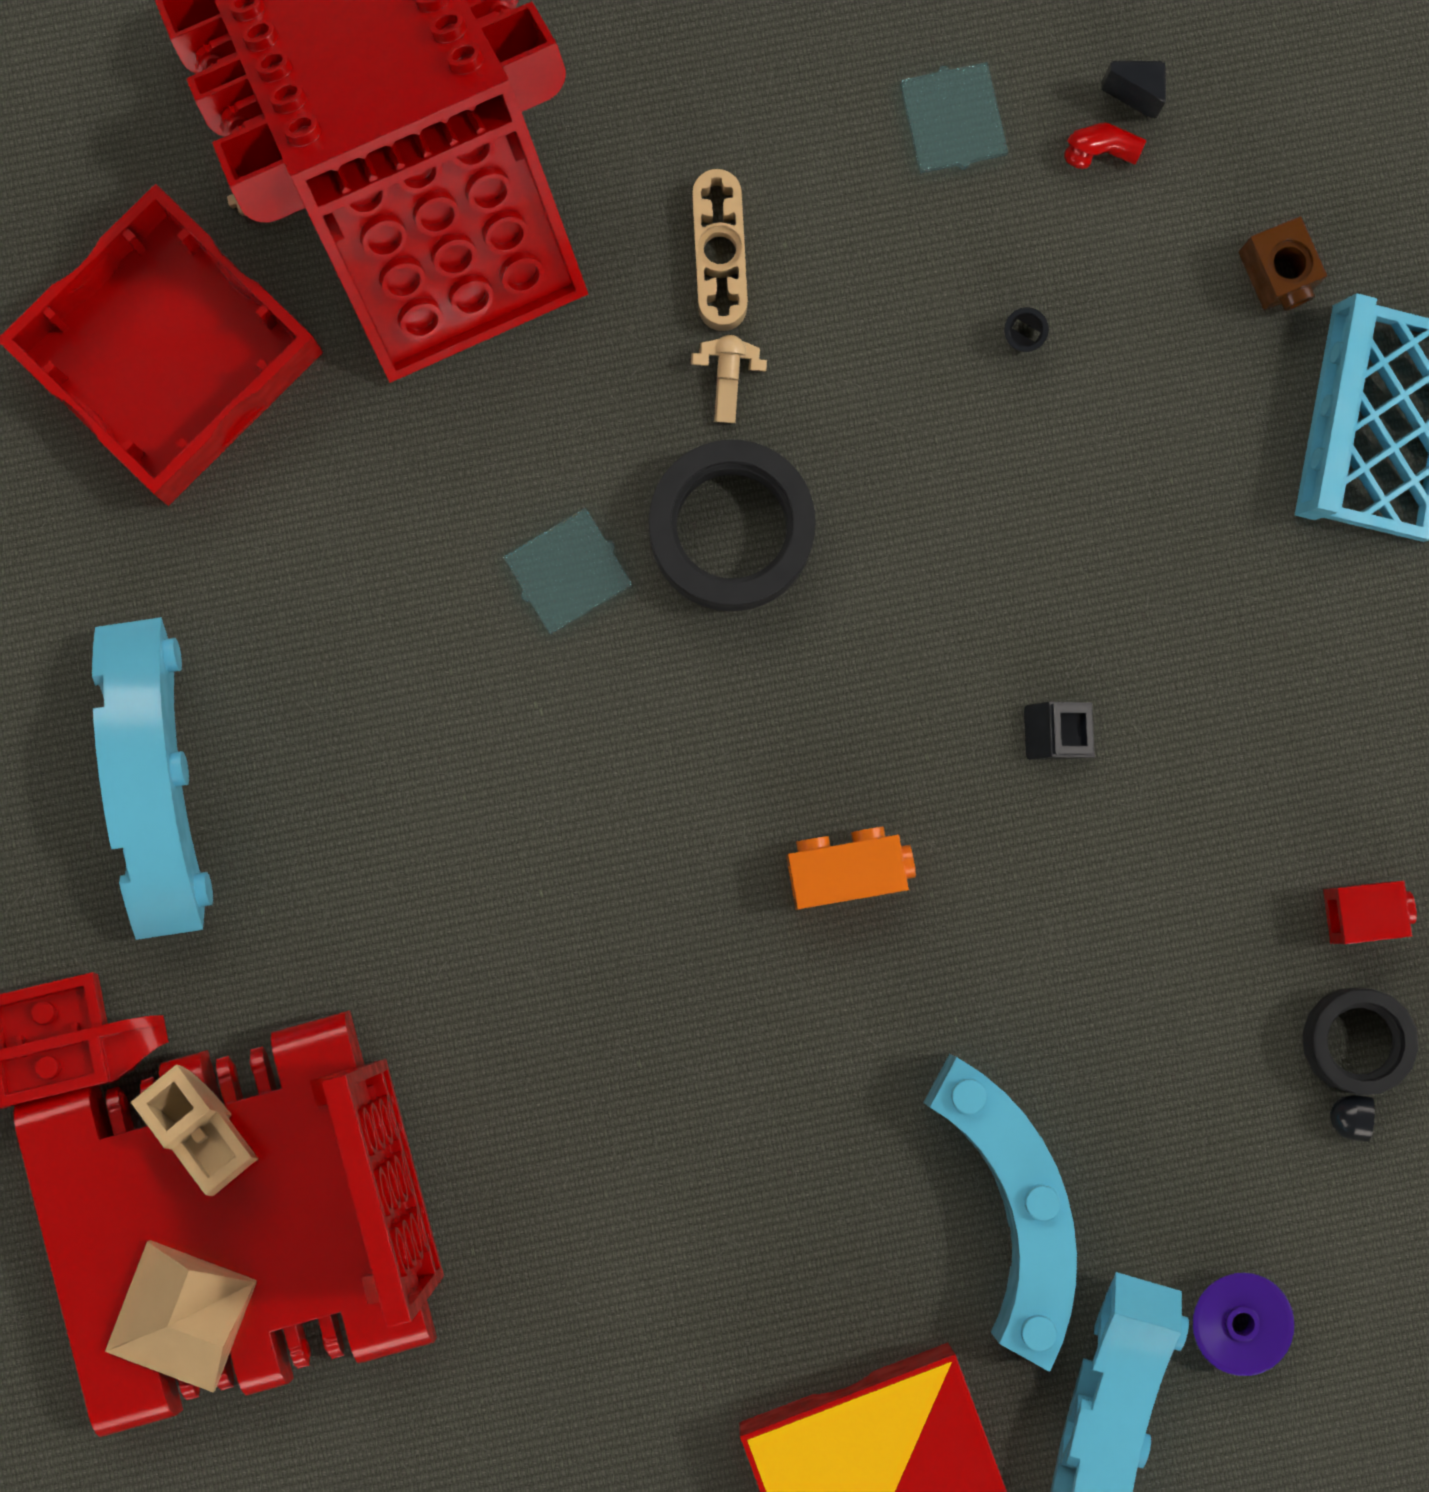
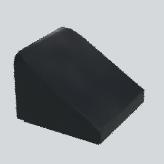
M1112 61L1101 81V90L1150 118H1157L1166 101L1165 63H1162V61Z
M1043 702L1025 706L1024 723L1027 759L1048 760L1095 757L1092 703Z

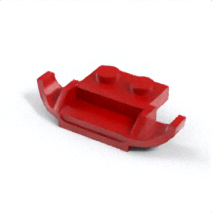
M93 972L0 994V1109L93 1086L114 1083L135 1069L139 1062L153 1050L169 1043L164 1015L144 1016L108 1023L99 976Z

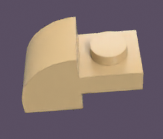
M176 1064L131 1101V1104L164 1148L173 1150L205 1195L214 1196L258 1159L229 1120V1117L232 1115L224 1104L196 1075L183 1066Z

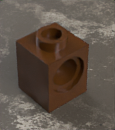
M1301 216L1251 236L1238 252L1264 311L1282 304L1284 311H1288L1315 298L1313 291L1327 277V273ZM1283 259L1288 261L1295 270V278L1286 279L1280 276L1274 268V260Z

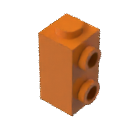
M884 826L851 832L853 843L836 846L830 845L829 836L797 841L798 852L786 855L795 910L909 890L907 879L916 878L911 846H901L899 835L886 837Z

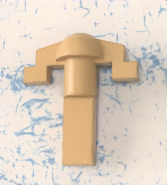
M725 335L716 340L700 343L699 353L691 354V365L708 366L709 355L718 356L714 422L734 424L736 421L740 358L749 359L748 370L762 372L766 371L767 360L759 359L760 348L742 341L737 336Z

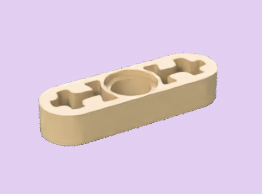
M712 169L701 174L693 186L698 310L702 321L708 327L717 331H728L740 325L747 312L748 298L742 191L739 181L733 174L722 169ZM712 186H721L724 195H732V198H726L723 202V223H713L712 202L709 199H702V197L710 195ZM730 221H735V226L727 223ZM705 222L710 225L702 227L701 223ZM715 237H725L734 244L736 253L729 262L716 264L711 262L704 253L706 243ZM738 274V279H734L728 276ZM708 275L714 278L706 281L704 276ZM727 277V297L730 301H738V305L730 306L729 315L719 316L717 307L708 306L707 303L716 301V278Z

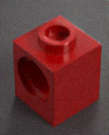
M1405 880L1323 889L1330 944H1353L1412 937L1411 924L1416 922L1417 910L1413 894L1410 891H1406Z

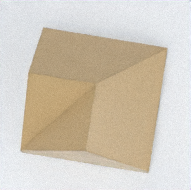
M149 1240L141 1256L105 1352L214 1392L257 1280Z

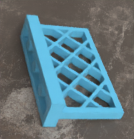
M1356 293L1333 305L1295 516L1311 520L1326 518L1425 542L1429 540V419L1424 422L1409 395L1425 384L1429 386V360L1418 344L1429 336V318L1376 305L1377 298ZM1376 321L1391 325L1403 344L1385 357L1373 340ZM1410 330L1420 333L1414 337ZM1405 351L1408 352L1422 375L1421 379L1406 389L1402 387L1388 364ZM1370 359L1373 365L1367 368ZM1377 371L1393 397L1374 410L1364 394L1363 388L1365 378ZM1395 404H1398L1413 430L1394 442L1380 420L1379 415ZM1359 411L1363 416L1360 420H1358ZM1368 424L1384 450L1364 462L1353 443L1355 432ZM1418 436L1428 452L1426 467L1417 474H1414L1399 448ZM1388 456L1402 478L1403 483L1384 495L1369 469ZM1351 465L1354 470L1348 473L1349 466ZM1356 477H1359L1374 501L1373 504L1361 512L1342 507L1346 484ZM1422 479H1424L1423 487H1422V485H1421L1420 482H1419V481H1421ZM1407 489L1419 506L1416 525L1401 522L1389 503ZM1379 510L1383 517L1372 515V513Z

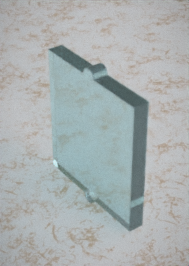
M988 62L951 70L947 66H941L937 73L900 81L920 174L959 166L961 170H966L970 163L1007 156L1008 149Z
M586 508L503 556L523 589L521 593L523 601L531 602L550 635L632 586L631 581L613 553L615 549L614 543L604 539Z

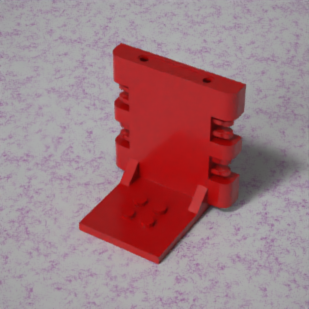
M155 0L170 40L181 62L189 71L195 73L187 77L186 80L206 124L216 134L225 136L212 142L229 187L242 212L254 221L265 223L279 220L306 208L389 383L589 294L522 115L523 111L553 98L561 90L566 78V69L558 45L532 1L515 8L518 0Z
M350 1010L271 1033L272 1052L282 1088L277 1089L272 1067L263 1046L251 1049L250 1067L255 1077L259 1094L243 1098L237 1068L229 1056L216 1059L217 1077L224 1106L232 1115L229 1117V1120L258 1159L214 1196L204 1194L173 1150L164 1148L148 1125L134 1129L128 1100L120 1087L108 1089L106 1093V1104L114 1135H112L100 1085L15 1105L14 1124L88 1416L95 1433L99 1437L174 1417L183 1410L175 1378L105 1352L141 1256L149 1240L257 1280L217 1385L221 1391L234 1387L231 1358L239 1386L246 1396L289 1384L294 1379L281 1329L284 1330L290 1356L295 1367L299 1369L310 1366L311 1351L302 1323L318 1319L323 1345L332 1359L344 1356L343 1336L336 1314L341 1312L352 1354L358 1364L435 1342L437 1335L427 1299L443 1279L444 1273L387 1060L385 1058L364 1064ZM208 1050L160 1063L159 1078L176 1064L183 1066L196 1075L221 1101ZM154 1077L141 1080L140 1094L156 1082ZM177 1379L181 1393L186 1400L199 1397L200 1387Z

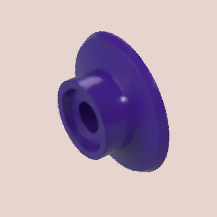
M1234 1273L1219 1278L1202 1293L1194 1310L1193 1332L1198 1348L1213 1366L1228 1374L1252 1376L1271 1369L1285 1356L1294 1335V1316L1287 1297L1273 1282L1252 1273ZM1240 1313H1246L1248 1316L1247 1326L1241 1331H1234L1232 1326L1234 1317Z

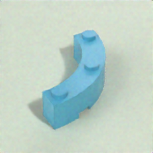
M162 617L95 627L93 641L92 678L95 686H100L104 698V707L93 708L95 746L102 802L111 849L123 848L126 871L125 875L120 876L119 885L136 940L203 930L205 906L213 904L211 879L208 872L200 873L187 818L182 788L183 785L189 784L187 759L183 751L178 752L174 672L181 671L182 669L181 652L177 639H168Z
M949 1054L923 1103L954 1124L979 1151L995 1178L1011 1231L1012 1266H1010L1002 1307L991 1333L1000 1345L1050 1372L1063 1344L1071 1317L1076 1288L1077 1250L1074 1222L1068 1196L1049 1150L1022 1110L984 1074L958 1057Z
M1118 1272L1115 1273L1094 1325V1335H1098L1097 1351L1093 1361L1083 1358L1062 1434L1050 1492H1133L1137 1468H1144L1149 1456L1151 1436L1146 1434V1430L1160 1384L1173 1351L1182 1350L1188 1334L1189 1319L1182 1316V1291Z

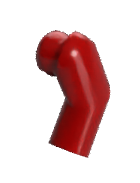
M1102 122L1075 130L1067 139L1069 146L1064 152V158L1068 164L1079 169L1088 168L1094 155L1109 153L1136 165L1147 140L1110 123Z

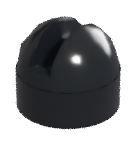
M1030 307L1015 310L1008 317L1004 328L1008 344L1020 352H1032L1040 348L1046 341L1049 332L1045 316L1037 309ZM1017 319L1040 333L1035 342L1026 335L1012 329Z
M1351 1095L1339 1099L1334 1103L1330 1112L1333 1127L1344 1138L1369 1142L1375 1118L1373 1098Z

